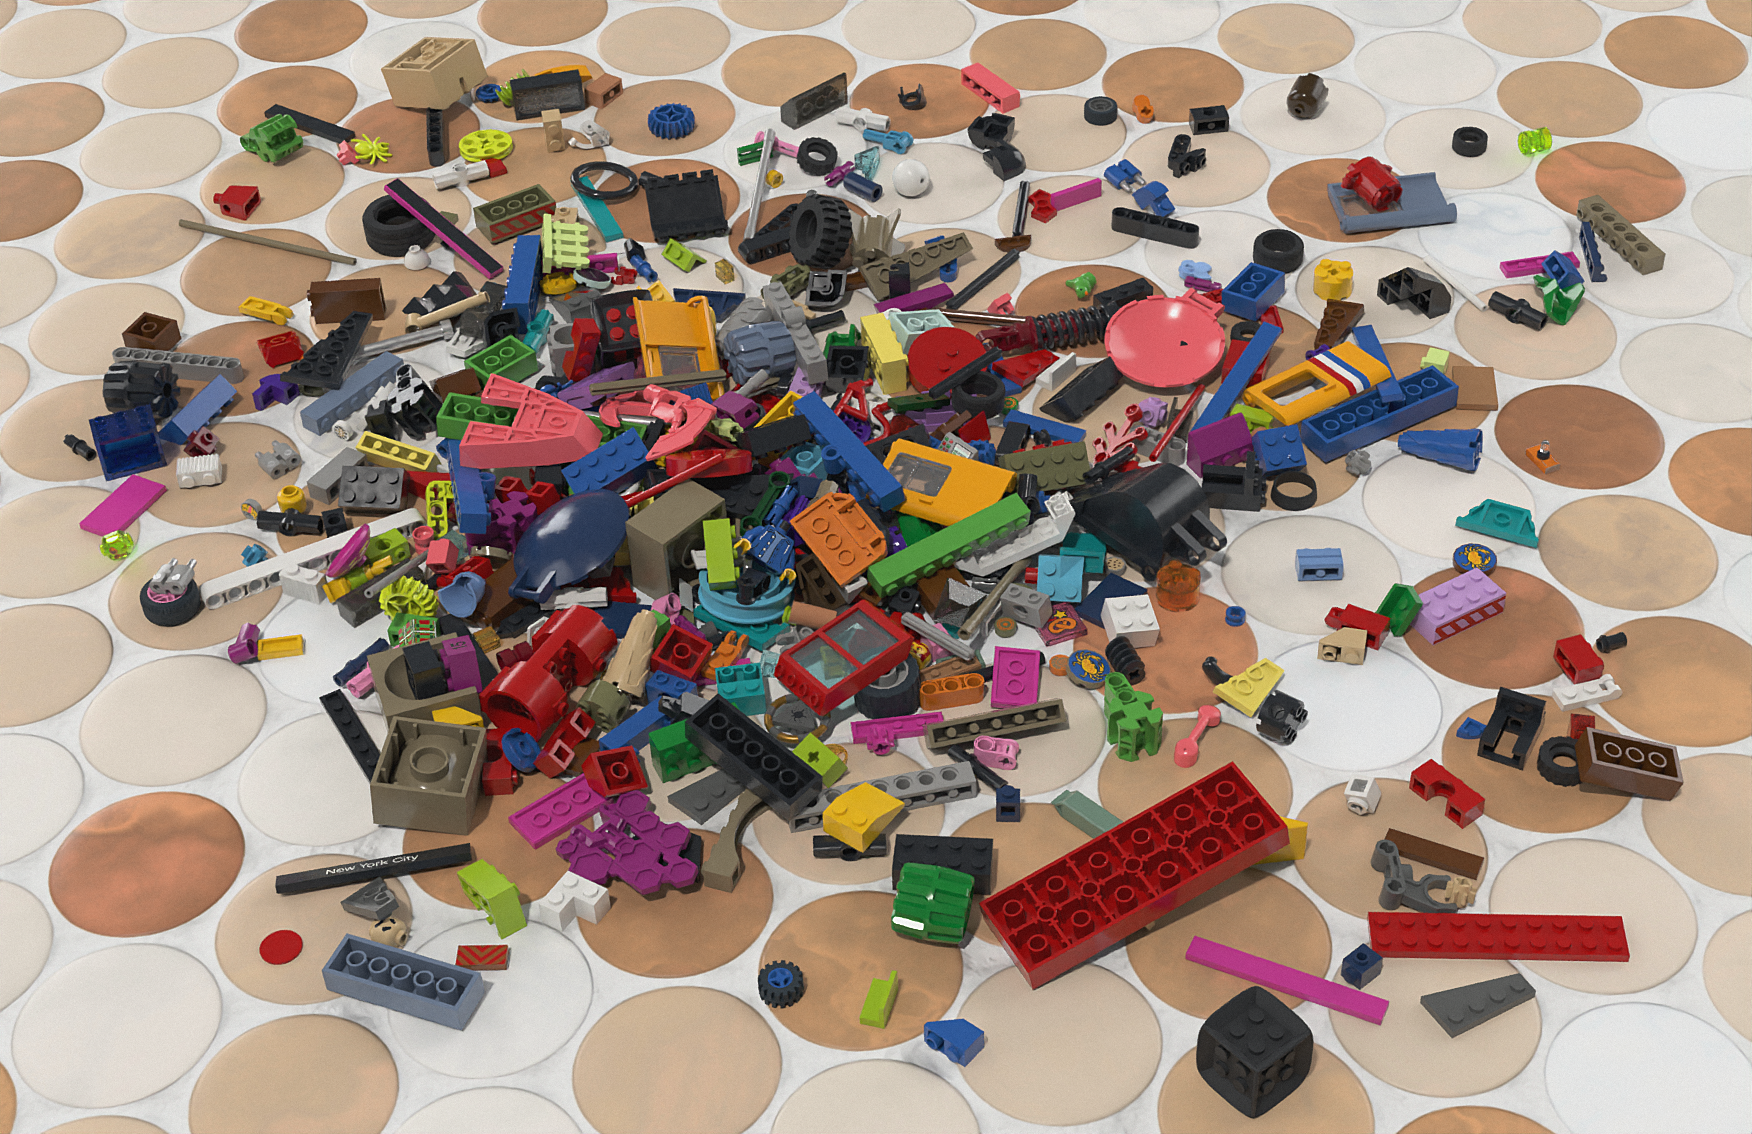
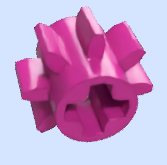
M876 726L871 729L870 733L866 734L867 749H873L875 754H886L890 751L891 747L895 746L893 731H887L885 726Z

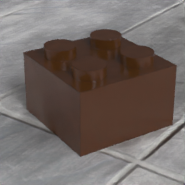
M147 312L138 317L122 333L125 347L170 351L181 340L177 320Z
M473 367L429 381L433 393L441 403H444L449 392L475 396L477 395L476 392L481 391Z

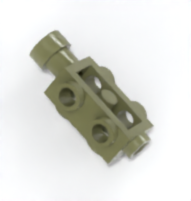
M790 265L780 275L774 274L770 283L782 282L788 295L792 296L808 286L811 269L807 265ZM762 288V289H761V296H762V298L764 299L763 288Z

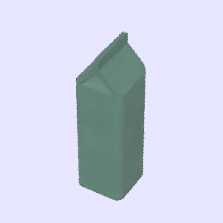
M1066 790L1051 801V804L1055 806L1061 817L1093 839L1123 823L1122 820L1077 790L1072 792Z

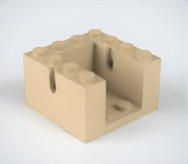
M424 37L381 68L394 105L403 108L415 107V109L430 107L431 109L446 110L450 107L449 105L459 101L461 96L471 92L473 87L480 85L488 77L475 39Z

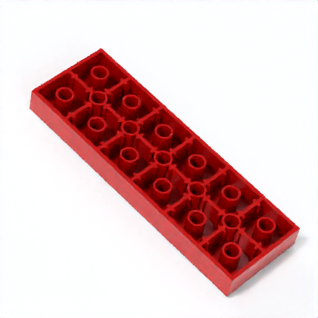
M1232 761L981 901L979 906L985 923L1033 990L1289 845L1288 826Z

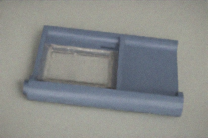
M1435 172L1394 176L1399 180L1403 192L1397 203L1392 201L1387 206L1389 209L1384 212L1373 210L1353 190L1342 188V182L1327 184L1328 196L1339 219L1340 229L1345 234L1453 222L1457 219L1455 203L1447 204L1436 181Z

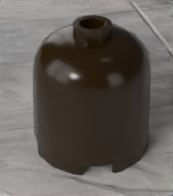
M1308 73L1305 76L1300 75L1287 96L1286 104L1288 110L1298 118L1314 116L1328 96L1329 89L1323 84L1324 80L1312 73Z

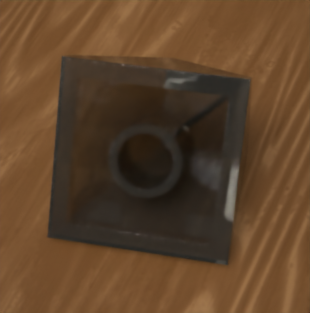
M947 578L932 620L959 630L983 603L988 594Z

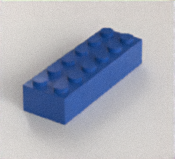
M518 235L517 242L513 244L514 254L511 255L512 265H509L510 277H507V288L504 291L505 300L502 301V309L517 307L520 327H517L518 334H527V325L534 321L537 313L541 290L539 282L543 279L541 264L543 256L540 235Z

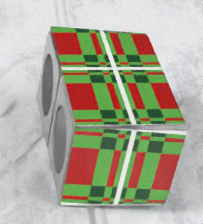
M413 619V625L412 620L398 631L399 647L436 638V622L433 620Z

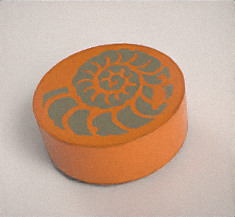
M1062 654L1053 656L1049 661L1050 672L1057 676L1067 675L1065 669L1069 657Z

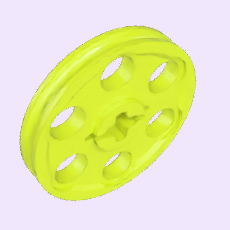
M488 129L475 131L464 136L459 142L460 155L464 159L480 162V159H502L511 153L513 144L512 138L508 133Z

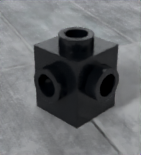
M911 586L899 589L889 598V614L892 615L893 612H900L902 615L906 612L911 614L919 613L922 605L920 592Z

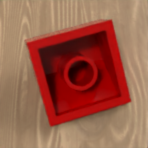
M632 745L590 753L581 765L588 786L603 797L648 788Z

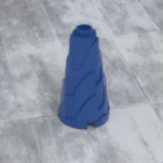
M1476 428L1407 431L1403 435H1399L1398 447H1401V450L1406 453L1415 454L1418 457L1436 460L1439 463L1457 466L1469 471H1476L1481 459L1478 456L1479 452L1482 453L1483 432L1481 429Z

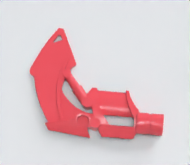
M654 384L648 385L643 393L644 399L652 403L648 415L665 420L664 422L671 423L672 426L668 430L669 434L659 437L646 455V460L651 461L692 444L694 439L705 428L712 415L716 414L717 408L700 398L691 400V396L678 391H669ZM670 400L676 402L674 406L669 404ZM684 413H687V422L681 426L682 421L685 420Z

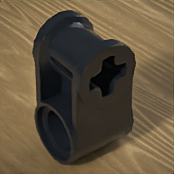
M748 568L737 579L739 592L736 595V601L742 605L754 604L768 590L771 575Z

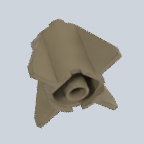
M849 209L853 241L850 244L849 251L853 257V266L859 269L863 265L904 252L905 245L893 238L895 228L901 216V209H896L887 217L877 215V217H871V215L861 217Z

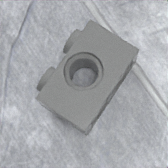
M1010 583L1000 597L1003 616L1011 617L1014 620L1041 629L1053 614L1050 596L1029 588Z

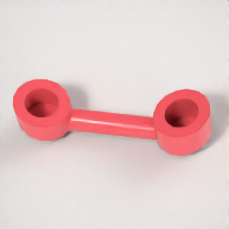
M1203 705L1199 708L1198 723L1188 738L1181 739L1176 743L1174 762L1178 766L1189 768L1196 763L1199 750L1196 743L1206 726H1217L1220 723L1221 712L1217 707Z

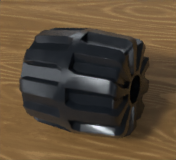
M132 360L113 363L109 366L103 379L102 394L105 406L108 411L113 413V416L135 420L168 418L177 410L179 404L176 399L181 394V389L176 383L179 379L178 374L172 373L173 366L163 362Z

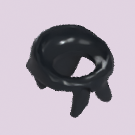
M920 83L915 92L905 95L903 87H900L901 94H898L899 103L904 108L919 110L925 107L927 101L924 96V89ZM917 97V99H916L915 101H912V102H906V101H905L907 98Z

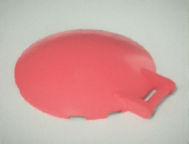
M1190 288L1182 297L1165 298L1164 295L1147 296V299L1138 302L1134 300L1120 308L1110 319L1106 327L1104 340L1108 357L1112 358L1117 369L1122 374L1136 382L1166 388L1194 383L1211 373L1222 359L1225 349V334L1223 328L1217 322V318L1223 313L1225 306L1205 298L1193 288ZM1184 341L1188 345L1180 346V342Z

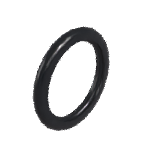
M606 161L581 164L572 171L570 176L571 184L578 192L601 200H616L628 197L637 190L639 185L638 178L632 170L623 165ZM592 170H609L624 175L629 179L630 184L628 187L618 191H599L582 184L579 177L583 173Z

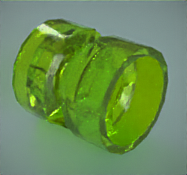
M1547 127L1537 128L1533 131H1524L1518 135V147L1523 155L1546 151L1552 147V136Z

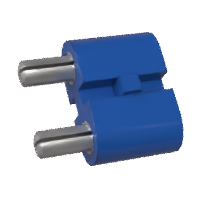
M1127 159L1118 162V166L1115 164L1109 166L1104 172V177L1119 190L1124 189L1128 193L1133 191V188L1128 183L1138 182L1142 186L1147 184V181L1141 177L1142 172Z

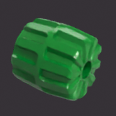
M905 863L900 872V879L896 886L897 894L893 901V912L891 915L892 930L927 941L951 944L961 943L966 933L975 885L974 877L941 866Z

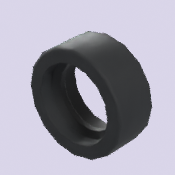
M1477 127L1458 128L1453 134L1452 149L1462 156L1476 157L1482 155L1487 148L1488 135Z

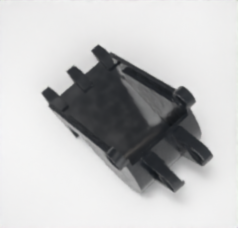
M1158 463L1100 478L1093 482V487L1077 491L1072 494L1073 499L1068 500L1075 511L1073 520L1141 567L1142 576L1149 582L1156 580L1163 574L1162 564L1171 557L1192 566H1197L1207 557L1205 547L1218 552L1227 545L1226 536L1210 521V508L1207 497L1198 481L1185 469L1172 463ZM1213 537L1218 540L1219 546L1215 544ZM1192 550L1197 553L1198 559L1194 557ZM1149 566L1154 570L1155 575L1150 572Z

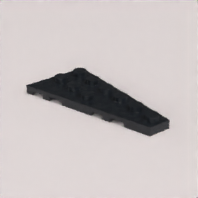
M353 311L340 322V326L336 330H331L328 333L326 339H321L303 354L302 360L294 362L288 372L284 371L280 374V381L339 390L373 321V314Z
M789 473L790 480L794 479V473ZM770 474L690 479L725 499L726 516L743 519L746 516L752 515L768 490ZM659 479L657 485L668 479ZM782 481L773 482L776 486L785 485ZM673 487L655 495L653 501L657 500L659 497L664 495Z

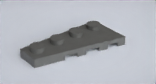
M723 768L668 795V803L700 825H703L738 797L740 793H743L746 786Z
M1520 973L1424 995L1421 996L1420 1003L1451 1038H1454L1534 998L1536 990Z

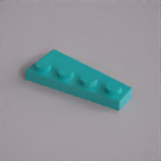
M701 604L694 608V617L706 623L712 621L715 627L723 632H730L731 630L737 632L736 638L738 640L743 634L748 635V644L760 651L765 650L776 642V637L780 634L790 632V624L784 622L781 625L773 623V620L757 624L734 623L712 615Z

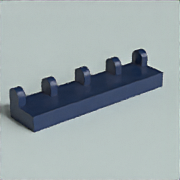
M1582 222L1579 240L1591 282H1606L1608 279L1607 275L1601 274L1605 268L1600 261L1601 254L1598 252V244L1594 240L1595 233L1591 229L1590 222Z

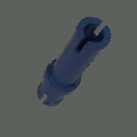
M380 637L355 659L349 660L342 670L333 675V681L336 685L343 687L349 680L362 672L367 666V656L388 650V642Z

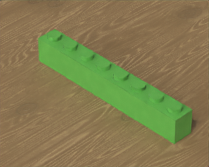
M1014 493L869 566L867 580L880 598L887 595L891 596L899 589L913 585L918 579L924 576H931L936 570L948 567L962 557L970 556L973 551L979 548H986L991 542L1003 539L1017 529H1023L1029 523L1031 511L1018 494Z

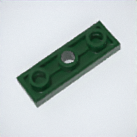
M929 393L888 398L887 405L895 410L897 414H906L907 411L923 412L924 409L928 408L942 409L943 406L950 405L951 398L943 394L933 400L928 396Z

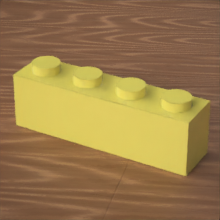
M368 431L363 433L355 447L357 451L366 454L368 462L384 467L405 468L406 471L437 472V465H442L437 455L433 452Z

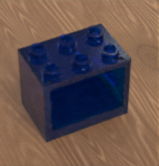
M150 404L89 419L94 444L106 482L167 466Z

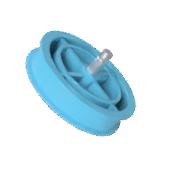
M746 555L744 556V566L739 568L740 577L748 568L771 575L768 590L754 604L742 605L736 601V595L739 592L737 580L736 588L710 591L707 568L701 569L699 572L700 587L698 597L705 610L720 619L741 624L764 623L783 616L785 608L787 606L792 607L795 600L793 589L796 578L791 585H789V579L786 577L783 581H780L779 578L782 573L774 575L753 561L752 556Z

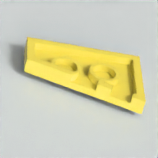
M1264 658L1247 668L1245 672L1231 677L1224 684L1215 686L1212 692L1249 717H1252L1285 670Z

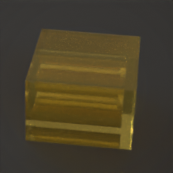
M725 259L715 262L716 277L721 282L728 284L735 281L734 267Z
M491 626L473 633L474 639L484 653L501 647L499 636Z

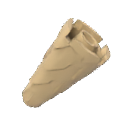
M642 609L641 613L638 612L633 617L625 638H622L615 657L611 659L605 676L602 678V681H607L619 688L617 693L620 696L623 693L626 696L632 694V699L643 701L646 694V683L650 673L649 666L654 650L652 646L658 626L656 624L657 618L654 617L655 613Z

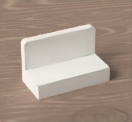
M1072 352L1066 358L1058 359L1036 377V384L1050 391L1055 390L1076 372V353Z

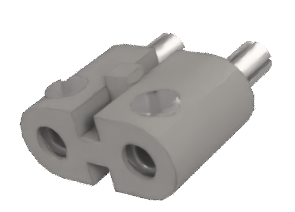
M274 440L272 442L274 453L271 454L268 451L263 455L258 451L255 453V457L258 459V465L272 479H278L286 474L285 469L292 470L301 462V457L288 444L279 443L277 440Z
M172 558L168 564H163L149 583L150 589L158 594H167L169 590L171 594H182L195 575L193 568L197 564L196 560L190 559L187 565H178V560Z

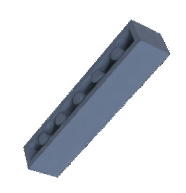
M385 351L344 380L339 390L331 389L301 410L300 416L303 428L318 436L327 432L338 420L345 419L369 402L371 398L376 397L375 393L381 386L385 388L389 382L394 384L396 382V371L404 365L403 359Z

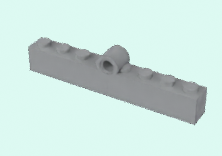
M773 282L763 286L765 306L768 305L770 307L774 321L783 322L787 329H789L795 346L796 362L809 385L827 381L826 358L806 326L802 307H795L782 282Z

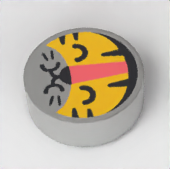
M247 499L241 505L242 513L250 520H256L258 512L263 511L261 505L254 499Z

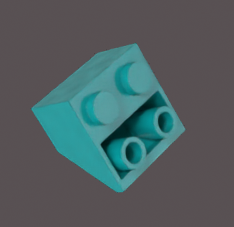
M760 662L715 668L718 694L730 703L735 702L739 710L746 716L765 714L766 701Z

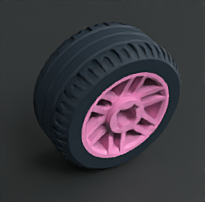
M193 578L182 594H171L170 590L167 594L155 593L149 587L152 579L145 583L140 591V603L145 617L151 623L159 626L182 624L191 619L198 612L201 605L198 587Z

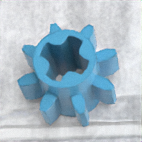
M254 544L252 547L248 545L241 554V556L245 557L242 563L249 567L268 560L265 557L268 552L257 544Z

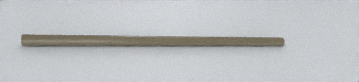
M183 219L179 220V226L349 265L355 266L357 263L356 258Z

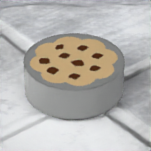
M1109 557L1105 560L1104 572L1107 575L1111 572L1118 576L1125 573L1126 562L1122 558Z

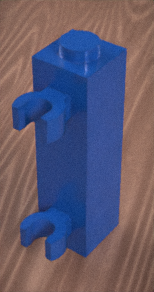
M662 696L656 698L600 738V751L632 745L636 756L639 755V751L649 744L648 733L671 725V718L658 711V702Z

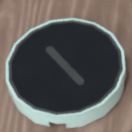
M581 268V270L575 269L573 273L575 281L580 284L583 281L590 288L605 289L611 283V277L597 269Z

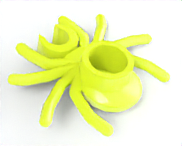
M362 134V137L367 141L351 139V142H358L355 145V151L359 155L355 156L356 159L372 158L370 162L372 165L376 156L385 163L387 160L382 156L392 157V154L388 153L389 148L387 146H389V143L381 142L376 144L380 137H377L373 144L365 134Z

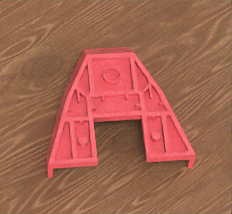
M491 373L481 395V403L513 409L518 408L519 410L512 427L470 421L459 445L460 466L490 469L574 462L596 450L603 433L582 410L545 392Z

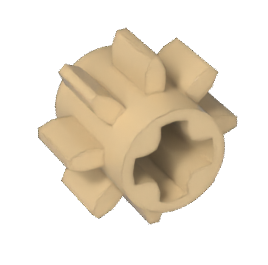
M1456 877L1453 882L1448 881L1445 897L1449 898V903L1457 904L1458 908H1465L1468 903L1474 904L1477 887H1472L1473 883L1468 878Z

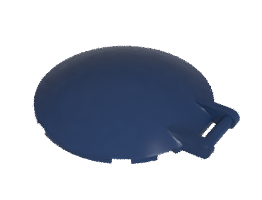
M591 489L565 497L542 512L525 530L517 544L513 560L517 578L509 587L508 595L511 598L518 599L522 597L544 604L555 590L561 588V585L567 583L574 585L588 578L587 574L597 566L601 569L620 549L627 536L625 522L631 518V514L625 500L610 490Z

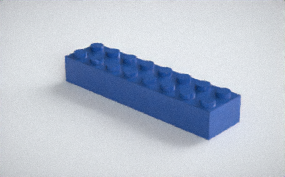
M1432 365L1397 380L1403 393V400L1382 403L1377 390H1373L1303 420L1300 434L1301 441L1326 463L1456 406L1459 386Z

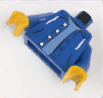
M781 519L776 528L768 524L764 527L757 526L748 530L741 540L734 545L735 549L738 546L742 548L741 555L752 556L753 561L774 575L782 573L779 578L780 581H783L786 577L789 579V585H791L796 578V573L794 572V541L786 536L792 526L787 521Z

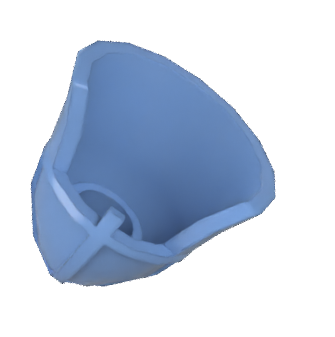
M469 571L462 572L455 576L452 584L438 591L439 600L450 614L456 617H467L473 613L477 604L481 601L485 593L486 581L475 573Z

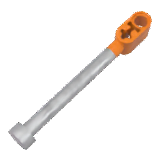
M449 319L439 321V326L360 346L354 360L443 337L444 340L451 339L454 336L451 322Z

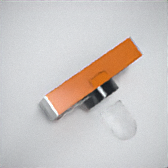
M1543 440L1541 444L1526 448L1525 455L1544 474L1559 470L1560 463L1548 451L1550 445L1548 440Z

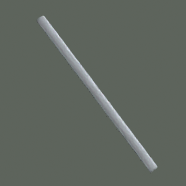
M429 549L366 589L364 595L367 598H371L425 562Z

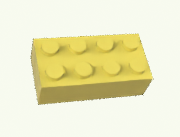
M883 313L860 317L861 345L869 346L872 360L871 369L883 395L906 391V382H909V375L906 370V366L909 365L908 357L906 354H903L901 343L897 342L896 332L892 331L890 320H886Z

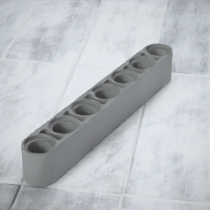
M119 347L112 352L115 363L132 360L168 363L173 366L172 373H177L179 379L211 382L219 374L230 384L240 383L244 379L241 362L238 358Z

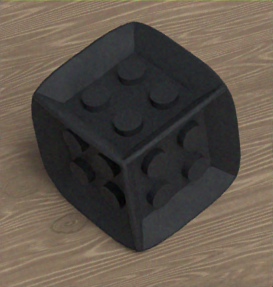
M1253 986L1233 997L1212 1013L1199 1030L1197 1039L1196 1066L1206 1083L1242 1114L1250 1118H1256L1275 1107L1304 1081L1309 1073L1312 1062L1313 1034L1308 1025L1282 1001L1259 986Z

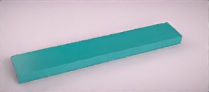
M588 176L579 178L582 184L595 189ZM571 184V187L604 240L610 242L624 238L621 228L603 200L585 196L578 192Z

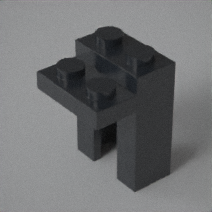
M1247 451L1246 467L1203 464L1201 488L1206 494L1209 508L1260 512V503L1265 504L1266 491L1261 490H1266V477H1262L1263 468H1259V460H1255L1256 452Z
M1500 687L1495 710L1480 738L1477 756L1523 771L1543 729L1547 701ZM1504 731L1518 735V739L1512 749V754H1514L1512 758L1494 753Z

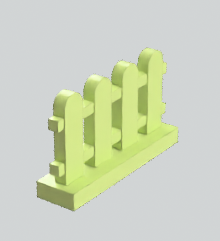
M551 214L543 215V273H551V266H556V268L572 267L576 268V270L589 267L590 260L586 258L589 255V248L585 247L589 241V238L585 236L588 234L587 226L580 225L577 222L575 224L560 223V221L551 222Z

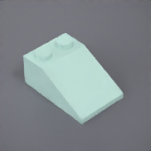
M939 309L889 313L888 317L892 331L896 332L897 342L901 343L903 354L908 355L913 341L922 333L937 327H954Z

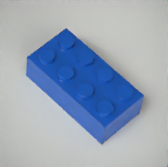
M632 427L561 471L574 494L591 489H605L618 494L645 478L647 469L659 468L654 460H646L645 457L649 451L635 428Z

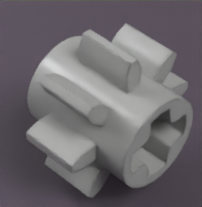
M1360 449L1350 451L1345 458V463L1348 465L1346 470L1353 475L1365 474L1371 467V461L1368 459L1370 454Z

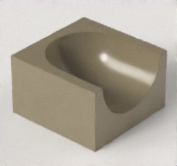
M688 479L677 484L626 521L634 588L657 600L670 593H675L680 598L679 578L692 588L699 584V572L701 569L696 570L691 550H706L703 521L726 519L725 499Z
M456 632L367 656L375 694L387 732L393 716L434 721L432 711L453 706L482 717L475 686L454 692L450 691L449 693L428 699L415 700L408 684L402 648L429 641L432 649H437L439 654V649H443L441 641L457 638Z
M393 716L370 783L373 824L467 836L483 785V764L488 763L486 728Z

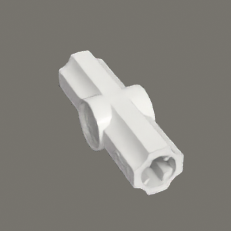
M844 107L837 109L836 121L838 123L853 125L859 131H864L866 128L883 132L889 130L891 123L889 116L874 114L867 108H862L860 111Z
M485 160L469 165L457 163L452 166V169L435 173L432 177L437 190L454 185L465 187L472 180L488 177L489 169Z
M607 587L563 588V590H555L546 603H540L541 610L566 609L572 605L585 607L608 606Z

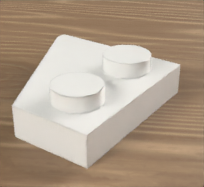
M461 325L446 346V353L467 357L483 349L482 331Z

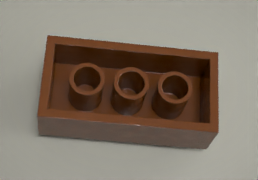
M1586 727L1575 744L1580 780L1582 782L1669 801L1673 799L1684 783L1676 746Z

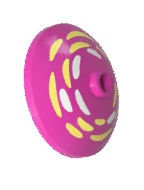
M363 524L348 540L326 571V576L331 578L346 574L356 565L360 567L365 562L367 557L364 554L370 544L369 525Z

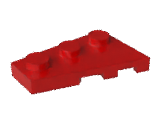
M1043 349L993 362L991 369L1023 387L1035 380L1036 377L1060 359V357Z

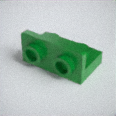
M1395 583L1375 613L1391 618L1390 630L1394 636L1402 637L1422 607L1423 602L1413 586Z

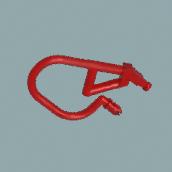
M869 378L866 381L859 380L849 383L834 413L839 417L842 412H845L866 422L869 414L865 388L873 386V380ZM852 397L858 399L860 410L847 405ZM887 402L872 408L871 412L883 425L884 432L881 436L864 442L865 446L890 436L891 426L883 415L884 412L892 409L887 405Z

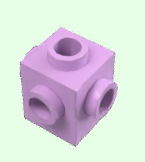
M1149 397L1138 404L1143 411V417L1139 421L1143 423V426L1155 428L1166 420L1168 403L1156 397Z

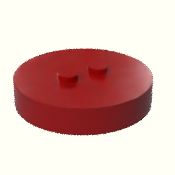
M955 327L930 329L919 335L910 346L908 352L909 365L907 366L909 380L922 394L923 391H928L931 387L986 353V350L974 335L965 330ZM987 367L983 368L980 371L987 372Z
M710 449L674 453L666 456V474L674 477L720 453L725 458L724 462L692 478L743 474L752 471V453L747 450Z

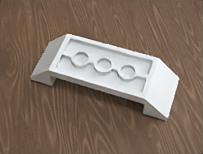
M1064 493L1053 495L1044 502L1050 515L1049 517L1040 518L1035 523L1021 530L1017 529L1007 537L997 539L986 548H979L973 551L970 556L962 557L954 561L953 564L957 569L986 576L1063 541L1075 516V511Z

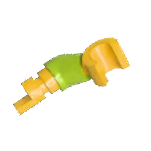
M389 555L373 562V566L369 564L356 567L344 577H338L324 584L322 587L330 603L345 597L352 591L371 584V581L376 579L377 575L381 577L387 574L385 567L393 563L392 556Z

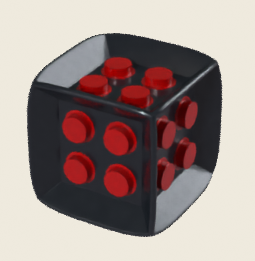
M635 289L601 295L591 300V315L601 331L597 346L601 369L633 362L635 369L644 368L633 297H637L638 300L653 301L649 290ZM659 353L660 361L662 359V353Z

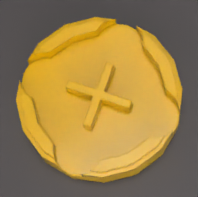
M564 272L551 273L543 277V281L540 280L539 282L541 291L546 294L567 293L574 290L578 285V282L573 278V273L570 272L569 275H565Z

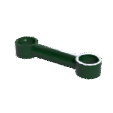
M775 471L770 474L768 490L751 516H746L740 521L739 533L741 537L748 531L744 529L745 526H762V522L772 508L774 501L777 500L778 496H781L787 485L790 486V477L787 473ZM782 481L785 485L776 486L773 482Z

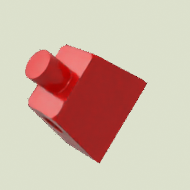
M231 185L223 194L215 193L213 201L215 204L220 205L223 215L246 221L261 203L258 186Z

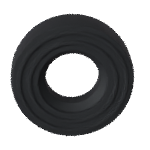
M1252 321L1239 322L1232 327L1230 339L1250 342L1253 337L1247 338L1241 335L1247 333L1255 335L1261 325Z

